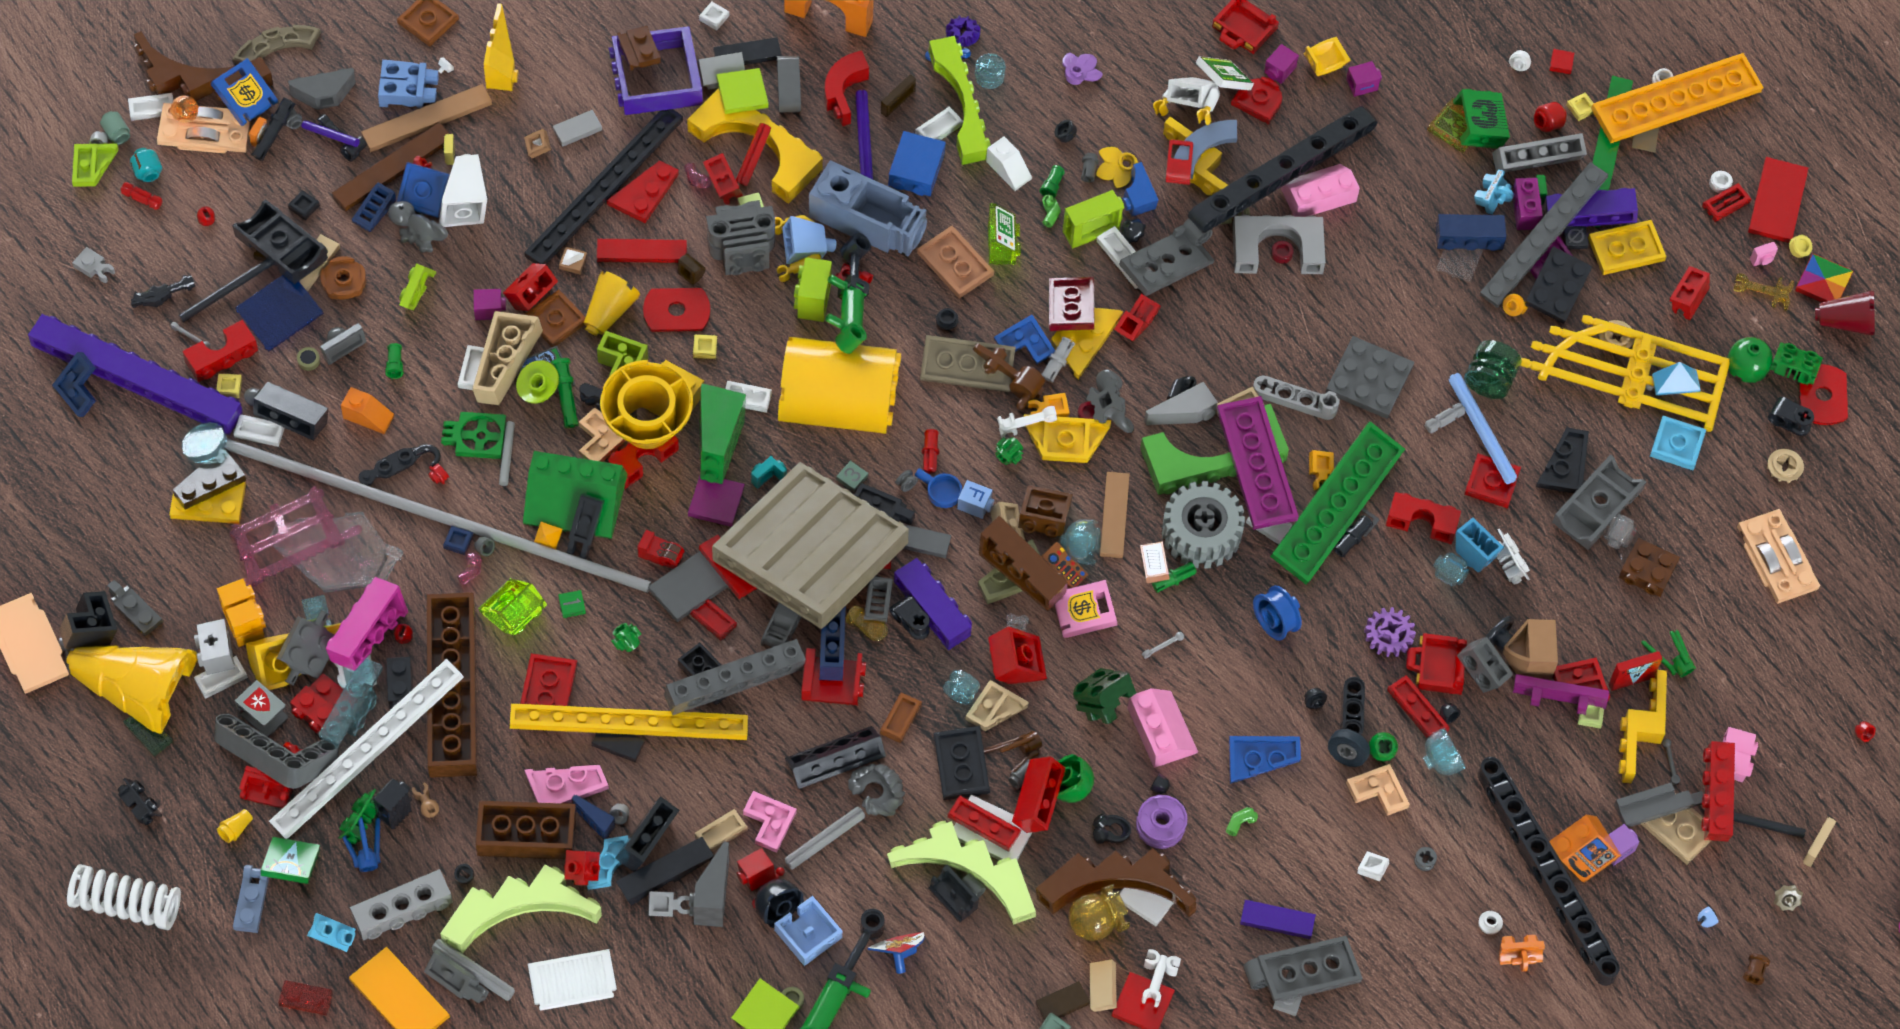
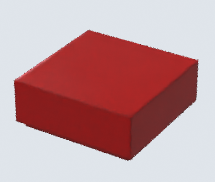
M1553 49L1549 71L1571 75L1574 52Z

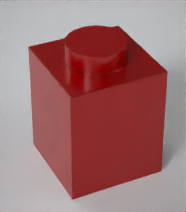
M762 848L737 861L739 869L736 872L741 884H747L751 891L776 878L774 864Z

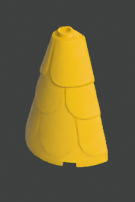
M76 647L67 656V664H69L70 674L99 697H105L121 711L128 713L149 730L162 734L171 716L168 702L181 676L190 677L198 661L196 651L182 648Z

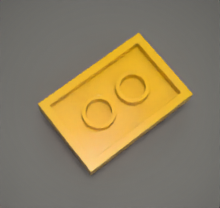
M1652 220L1590 233L1588 236L1602 275L1663 262L1667 257Z

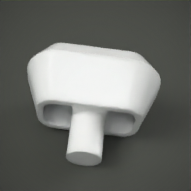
M440 58L438 63L441 66L438 70L440 73L444 70L448 73L454 70V66L445 58Z

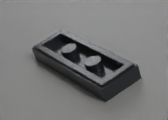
M778 37L713 47L715 57L742 52L744 65L777 60V56H782Z

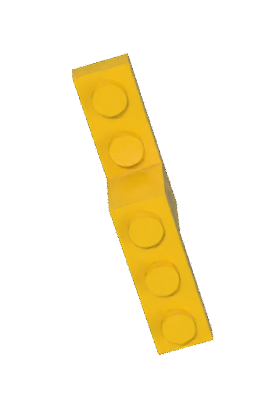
M1171 117L1164 123L1163 134L1169 141H1184L1193 133ZM1215 147L1207 149L1201 155L1194 168L1193 179H1190V183H1194L1205 194L1211 196L1228 186L1212 174L1220 165L1222 152Z
M1657 670L1655 677L1650 679L1649 691L1653 692V699H1650L1649 711L1628 709L1626 716L1621 718L1620 731H1624V738H1621L1619 752L1623 753V760L1619 762V774H1622V783L1632 784L1635 777L1637 741L1661 744L1665 736L1667 671Z

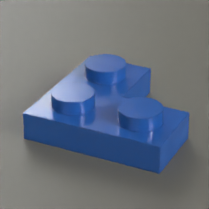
M1033 315L994 336L996 344L1016 347L1015 352L1025 347L1036 365L1048 359L1051 353L1054 354L1055 349Z

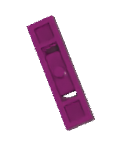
M1517 674L1513 693L1531 696L1530 705L1539 707L1541 698L1578 704L1577 714L1586 715L1588 705L1606 709L1609 696L1608 690Z

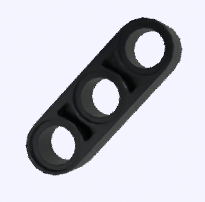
M1350 677L1344 683L1341 694L1340 729H1349L1362 736L1364 730L1365 684L1358 677ZM1348 689H1355L1358 693H1351ZM1348 710H1354L1357 714L1352 715L1348 713Z

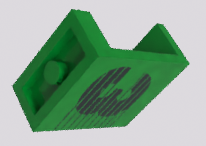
M1462 89L1453 103L1454 105H1463L1467 124L1466 131L1460 137L1461 145L1497 149L1503 147L1510 138L1502 93Z

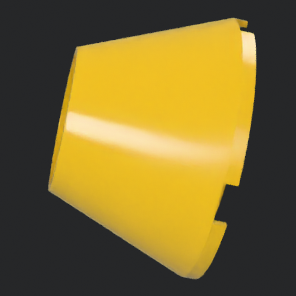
M648 360L631 362L612 373L603 386L600 399L601 413L608 427L621 438L642 449L660 447L676 435L686 425L693 407L692 391L686 378L677 369L663 362L661 364L651 363ZM642 407H655L664 412L661 417L651 421H641L630 416L632 412Z

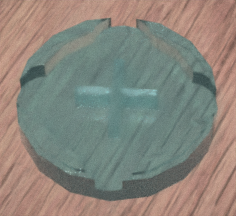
M203 423L194 427L186 434L181 448L187 459L197 463L206 462L215 458L221 448L224 449L227 436L223 428L217 423Z

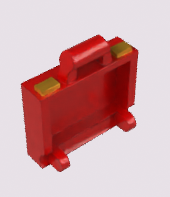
M1231 0L1213 19L1212 27L1221 33L1219 40L1233 50L1241 46L1255 54L1277 30L1279 21L1276 20L1275 15H1268L1247 0Z
M1423 633V636H1420L1419 647L1407 650L1406 668L1417 672V688L1419 690L1461 695L1464 685L1465 666L1457 655L1467 646V640ZM1416 654L1420 655L1419 665H1415Z

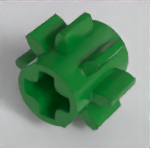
M1003 437L996 444L997 452L995 455L1001 463L1005 465L1013 463L1016 465L1022 459L1023 446L1016 438L1011 437L1006 440Z
M623 623L613 631V635L616 638L611 642L617 650L623 651L625 649L626 652H630L639 646L640 640L638 637L642 633L636 625Z

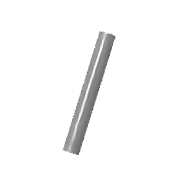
M512 421L506 422L499 478V485L507 486L509 481L515 423Z

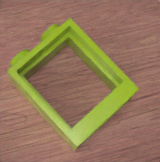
M1114 190L1065 208L1062 232L1072 249L1096 240L1099 235L1114 226L1120 230L1121 221L1123 220L1122 211L1124 209L1121 197H1117Z

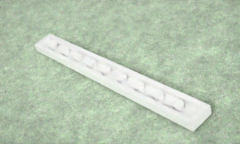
M447 659L443 661L269 822L285 839H288L463 679V675Z

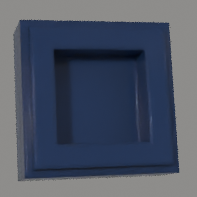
M451 526L443 548L466 555L474 536L473 532Z

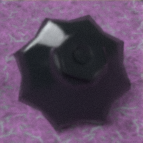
M1140 219L1125 220L1122 224L1121 234L1128 243L1138 242L1144 236L1146 225Z

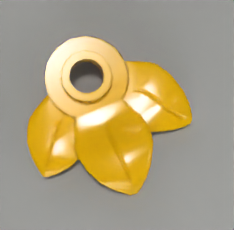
M1106 147L1099 150V155L1104 163L1098 168L1096 176L1102 180H1113L1116 188L1126 186L1131 178L1133 164L1138 163L1137 158L1131 153H1122L1116 147ZM1128 161L1130 163V166L1125 167L1123 165V162Z

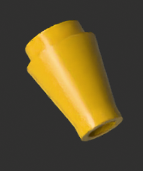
M243 809L241 812L220 822L217 832L227 843L236 841L247 825L253 820V817L247 810Z

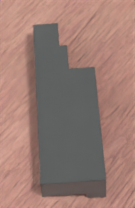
M1671 782L1616 799L1614 806L1622 824L1629 828L1702 805L1703 792L1690 794L1689 790L1675 794V789Z

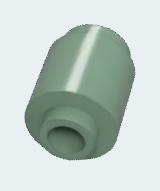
M110 111L102 116L100 125L111 142L120 145L129 140L130 130L119 112Z

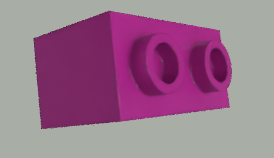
M1518 178L1515 179L1512 189L1514 193L1513 206L1517 230H1533L1543 217L1538 179Z

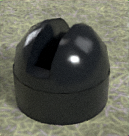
M1452 703L1444 704L1440 709V715L1447 724L1454 722L1461 713L1457 706Z
M1159 773L1150 790L1157 794H1164L1168 791L1170 782Z
M460 864L456 867L454 876L459 883L468 884L474 879L475 873L471 866ZM462 870L470 875L468 879L460 875Z

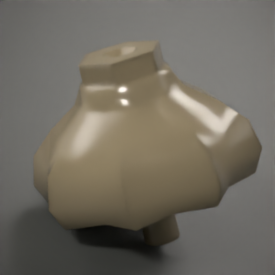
M1783 885L1781 889L1775 891L1774 904L1779 906L1781 911H1793L1802 904L1801 898L1803 893L1795 885Z

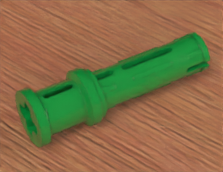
M569 358L552 360L550 363L557 369L559 375L557 387L564 427L574 428L579 426L572 392L574 378L570 374L569 364L571 361Z

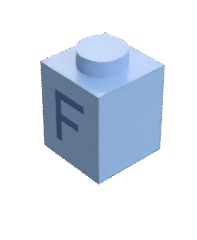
M967 480L958 498L957 509L983 519L986 511L990 512L994 504L992 489Z

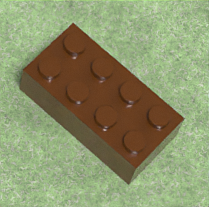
M479 801L476 833L477 856L566 859V850L574 851L576 829L575 804Z

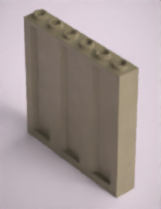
M799 462L712 546V555L714 562L822 629L908 544L909 528L903 523L892 519L885 512L874 508L867 501L856 497L849 490L838 486L831 479L820 475L813 468Z

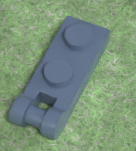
M253 865L244 866L233 929L236 931L258 933L269 877L261 876V869L253 868ZM252 878H260L259 884L251 883Z

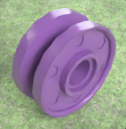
M1156 795L1148 798L1142 803L1136 819V830L1139 837L1147 845L1159 849H1166L1176 845L1182 839L1187 826V813L1184 806L1177 799L1168 795ZM1163 819L1167 824L1161 825L1156 820Z

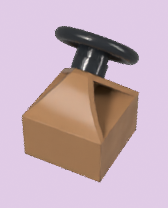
M1509 615L1500 620L1486 635L1494 647L1497 645L1503 651L1507 662L1517 675L1552 680L1558 664L1556 620L1527 619L1513 636L1509 630L1514 624V617Z

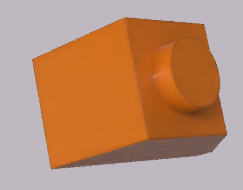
M350 387L341 404L343 419L385 434L394 417V413L375 397Z

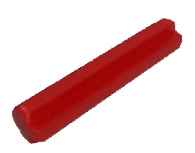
M764 123L758 125L737 175L736 181L738 184L748 185L771 131L769 125Z

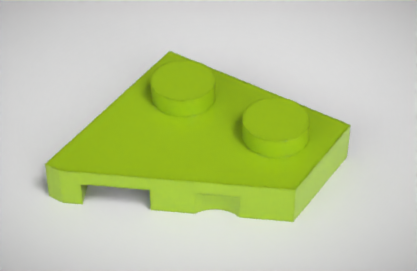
M74 144L73 187L96 186L119 150L118 144Z
M416 264L410 270L407 287L400 294L399 300L401 302L399 305L414 310L427 289V286L424 285L427 277H434L436 271Z

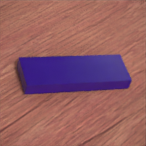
M1245 900L1240 925L1311 939L1316 914Z

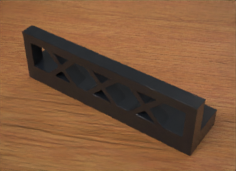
M873 726L786 757L785 761L792 771L796 787L800 789L884 758L886 754L881 736Z

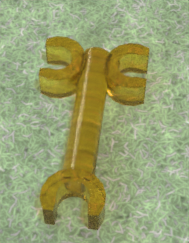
M1738 273L1735 280L1743 284L1735 283L1733 290L1743 292L1745 289L1775 296L1772 301V307L1775 308L1777 302H1783L1784 310L1786 311L1790 305L1789 293L1794 287V281L1791 280L1789 286H1784L1782 284L1783 278L1780 277L1776 287L1749 281L1746 275Z

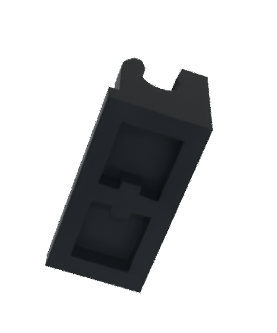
M948 865L942 868L939 877H932L928 889L959 923L978 909L979 898Z

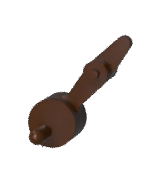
M978 343L974 346L973 351L986 361L983 365L986 374H995L999 370L1012 379L1009 388L1015 396L1020 398L1016 404L1018 410H1023L1030 400L1041 396L1045 390L1042 388L1045 384V379L1037 369L1023 366L1017 371L1004 361L1007 354L1003 347L995 348L991 352Z

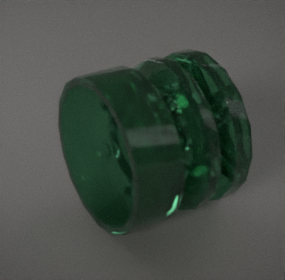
M1494 340L1482 341L1474 353L1473 361L1470 362L1464 375L1465 383L1471 390L1486 398L1503 399L1508 395L1513 384V378L1516 377L1522 364L1521 356L1515 349L1502 342Z

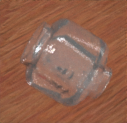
M1620 514L1617 517H1613L1603 532V537L1608 540L1607 545L1617 550H1620V547H1629L1637 532L1634 520Z

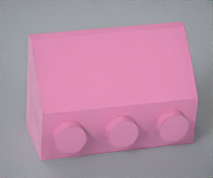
M1341 164L1299 176L1281 187L1294 217H1306L1357 202L1360 189L1352 171Z
M1151 688L1136 693L1129 698L1127 708L1154 768L1198 753L1171 691Z

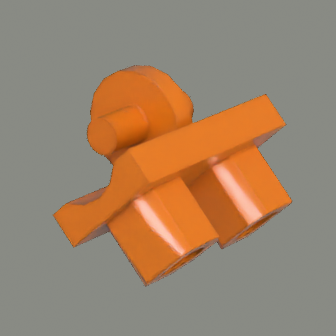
M1527 935L1524 937L1523 942L1515 943L1514 937L1503 936L1500 945L1499 964L1520 965L1522 972L1528 971V964L1543 962L1544 941H1539L1536 935Z

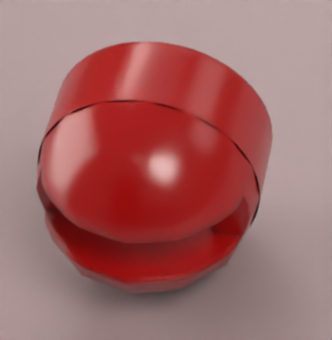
M204 206L198 210L197 220L199 224L209 226L214 223L215 213L213 209Z
M403 623L397 625L394 630L395 640L400 644L409 643L413 638L412 628ZM402 629H405V630H404V633H403V637H401V636H400V633H401Z
M1862 721L1859 725L1855 726V735L1863 742H1868L1874 737L1876 728L1869 722Z

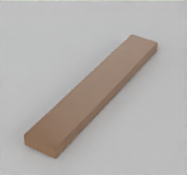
M481 84L361 131V134L371 153L427 131L439 122L442 125L492 105V100L484 85Z

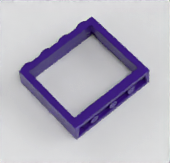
M689 26L650 31L657 50L683 47L691 88L637 96L628 95L621 55L624 54L617 36H612V47H609L610 59L614 58L615 60L611 62L613 75L617 74L618 76L614 78L616 91L620 90V94H617L619 107H623L625 115L703 104L702 86Z

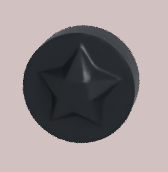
M1070 120L1061 121L1055 128V137L1063 143L1069 142L1075 137L1077 127Z

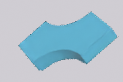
M628 835L604 839V848L599 860L598 881L588 882V890L611 886L613 873L622 864L615 857L627 842Z

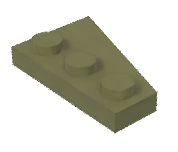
M1033 539L1028 541L1027 543L1040 555ZM996 568L978 581V587L987 605L1023 591Z

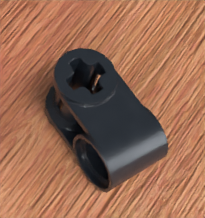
M1779 397L1768 415V420L1775 426L1782 427L1796 435L1805 436L1810 432L1811 424L1814 421V413L1809 408L1794 403L1788 398Z
M906 595L889 608L893 618L903 626L912 638L916 640L927 638L930 633L929 617L911 595Z

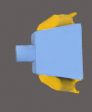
M805 215L790 216L785 221L780 217H775V235L783 233L786 264H790V267L786 265L778 266V274L786 272L784 275L779 276L781 282L788 281L790 273H798L799 266H804L805 257L821 260L827 251H835L836 240L825 237V229L822 224L815 223Z

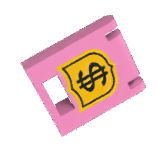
M1106 580L1067 589L1066 594L1055 604L1060 628L1064 629L1062 631L1063 638L1117 626ZM1105 596L1109 612L1100 614L1097 600Z

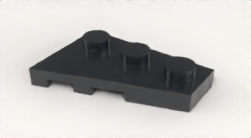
M1573 428L1565 429L1536 487L1575 493L1583 485L1589 431Z

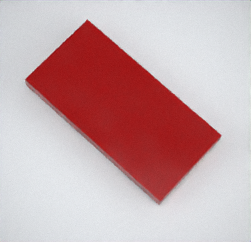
M1770 157L1765 158L1748 233L1790 243L1796 226L1808 167Z

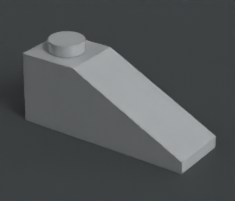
M1202 382L1147 410L1144 423L1146 425H1164L1206 421L1216 414L1218 402L1205 383Z

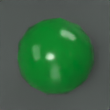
M1388 732L1376 733L1369 741L1370 754L1378 761H1390L1398 752L1397 740Z

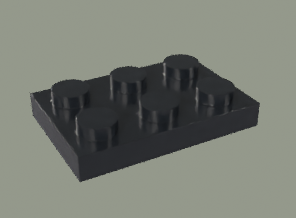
M1553 246L1529 292L1525 304L1564 324L1592 266Z

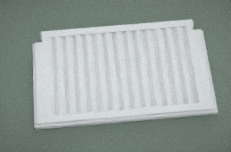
M609 949L528 964L535 1005H540V1011L613 998L614 994L612 991L617 990Z

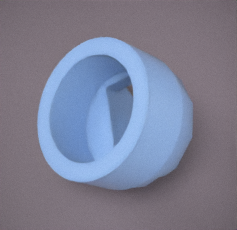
M1709 906L1699 912L1698 921L1704 920L1701 926L1708 928L1718 923L1715 913Z

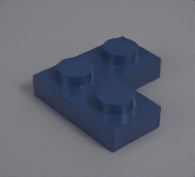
M83 352L75 354L52 384L78 417H84L97 401L84 386V383L96 367Z

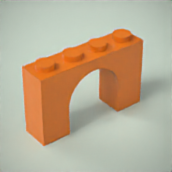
M784 0V12L805 18L812 0ZM826 0L839 7L845 14V31L863 37L867 36L873 21L874 0Z

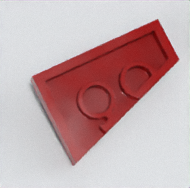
M659 160L609 198L607 205L646 224L679 175V170Z

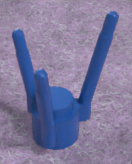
M360 817L358 822L363 849L358 851V856L351 843L347 840V836L345 835L342 838L353 859L354 868L359 867L360 872H370L376 870L378 864L381 863L379 856L380 818H376L373 852L371 848H368L363 818Z

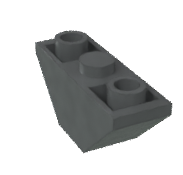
M342 68L334 72L318 73L304 78L298 77L294 80H289L288 84L291 97L319 110L339 106L356 84L353 68Z

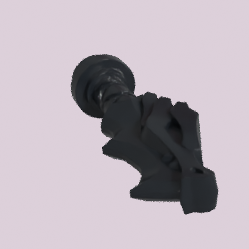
M185 274L182 276L181 281L169 286L164 283L159 287L153 285L143 293L135 291L133 299H131V306L133 308L139 305L158 307L163 305L168 298H171L172 293L183 289L191 291L196 286L191 274L188 276Z

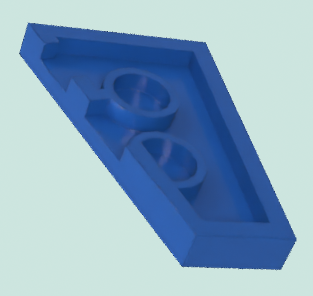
M1229 736L1230 784L1300 762L1301 760L1299 736Z

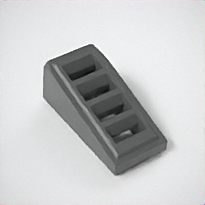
M875 576L869 582L864 619L887 622L893 579ZM873 589L887 590V591H886V593H884V592H876V591H873ZM872 596L885 597V600L874 599ZM871 603L883 604L884 607L871 606ZM870 610L881 611L884 613L883 615L870 613Z

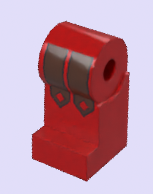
M647 529L638 544V557L672 569L678 566L685 552L679 544L655 536L654 532Z

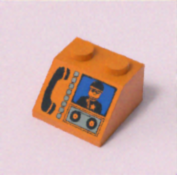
M1586 814L1549 841L1560 860L1584 883L1622 856L1597 816Z

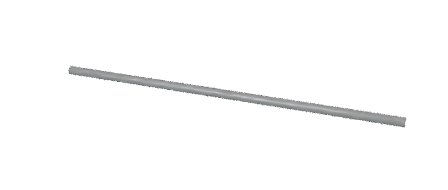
M222 437L220 440L219 448L224 447L228 451L449 526L471 531L473 534L491 538L496 542L647 593L649 592L648 586L651 585V581Z

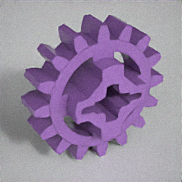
M1391 607L1390 612H1386L1385 608L1381 609L1380 614L1376 611L1373 612V616L1368 618L1367 626L1364 630V633L1367 634L1365 640L1368 642L1372 641L1370 649L1377 647V654H1381L1384 651L1386 652V657H1389L1391 652L1398 657L1400 650L1406 653L1408 646H1412L1416 634L1415 631H1412L1415 624L1409 623L1410 616L1403 617L1402 610L1394 613L1393 607ZM1381 622V626H1378L1375 630V627ZM1403 635H1405V638L1401 642H1399V638H1402Z

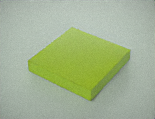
M760 68L717 74L716 79L725 114L768 108L769 103Z
M760 978L731 1018L746 1029H785L800 1006Z

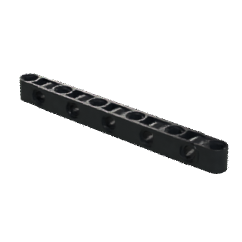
M1363 106L1356 108L1197 204L1188 213V218L1202 233L1208 232L1369 134L1377 126L1378 121Z
M1486 757L1480 765L1478 779L1486 791L1491 804L1595 980L1604 986L1611 985L1620 971V965L1611 951L1609 943L1502 763L1495 757ZM1485 769H1492L1495 773L1490 774ZM1508 808H1514L1518 813H1512ZM1536 847L1540 849L1541 853H1535L1531 848ZM1560 887L1565 893H1559L1555 888ZM1578 928H1585L1588 933H1581ZM1607 968L1612 972V974H1606L1602 971V969Z

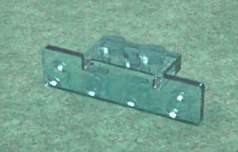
M365 659L354 671L319 732L320 738L339 745L346 733L355 736L358 730L364 727L368 712L374 709L377 702L373 685L383 670L381 664Z

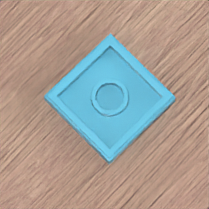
M1663 416L1650 457L1694 470L1706 429Z

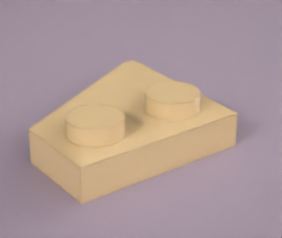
M990 680L967 713L965 720L987 731L1027 709L1029 702Z

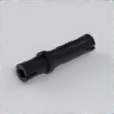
M283 97L275 113L271 114V120L256 147L251 152V156H254L259 161L264 160L283 126H286V120L295 107V103Z

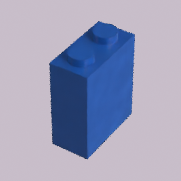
M903 131L889 172L888 186H892L897 190L911 191L920 196L926 195L931 197L945 155L946 142Z

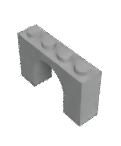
M1271 215L1234 216L1232 227L1234 273L1257 274L1259 243L1270 236H1283L1292 240L1299 249L1301 274H1323L1326 263L1323 217L1313 215L1306 217H1294L1292 215L1284 217Z

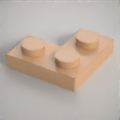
M596 408L592 409L579 421V426L592 437L579 450V455L584 459L604 462L626 441L608 427L602 413Z
M1390 764L1347 779L1346 784L1355 803L1378 796L1387 816L1409 808L1410 804Z

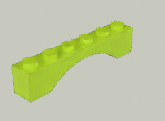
M955 36L929 41L928 53L933 70L952 85L962 104L964 120L957 135L956 143L961 164L986 160L987 148L991 144L989 138L984 136L985 124L984 120L979 119L978 116L980 112L979 104L972 96L974 88L972 81H968L966 76L968 75V67L966 62H962L961 56H963L961 44H957Z

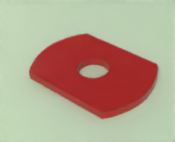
M702 288L651 289L644 300L643 315L648 328L652 332L703 331L710 317V302ZM673 304H681L684 306L685 311L680 316H674L669 313V307Z
M1821 364L1813 385L1799 382L1800 405L1812 410L1814 413L1813 423L1834 425L1848 418L1847 373L1834 366ZM1820 388L1827 389L1831 393V399L1827 401L1818 399L1815 394L1816 390Z

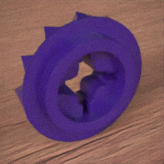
M959 15L956 19L951 18L950 23L946 26V36H955L957 44L960 43L961 47L971 46L980 37V26H978L976 20L970 19L969 16L964 18ZM966 26V31L960 36V29Z

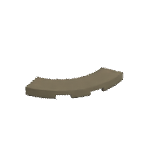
M306 25L268 29L253 40H248L233 57V63L239 64L247 58L250 61L259 57L263 59L270 53L284 48L299 47L312 50L321 31L319 28Z

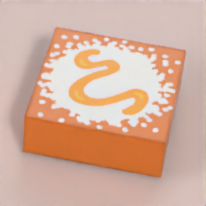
M262 117L257 118L249 131L250 142L254 147H256L268 126L267 120Z

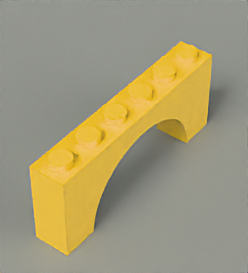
M718 88L687 119L688 132L705 143L710 138L727 132H740L754 136L760 123L769 125L771 131L766 144L773 150L780 165L777 174L772 179V192L789 204L823 170V157L818 151L807 147L800 138L790 135L783 126L776 125L764 113L761 114L757 110L725 114Z

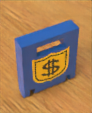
M248 58L211 82V86L241 126L247 123L243 115L250 122L270 109L271 104L275 105L278 103V99ZM239 71L242 78L229 86L225 79Z

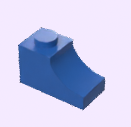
M1142 162L1133 164L1131 171L1133 184L1125 190L1122 198L1124 209L1126 211L1129 210L1131 217L1156 209L1159 200Z

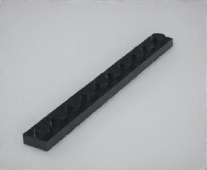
M674 109L659 111L524 252L525 257L535 264H547L682 123L683 116Z

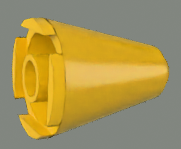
M602 271L584 320V325L587 326L585 330L594 336L598 334L603 335L639 298L640 292L634 286L630 290L626 285L628 282L617 275L607 271L604 274Z

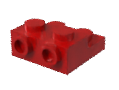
M324 673L310 687L305 686L290 701L292 714L299 720L304 719L307 721L309 727L315 733L319 734L321 732L326 737L359 705L356 698Z

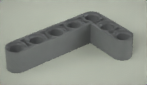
M220 714L215 719L214 741L288 788H299L311 782L338 758L339 744L333 739H322L294 754L231 714Z

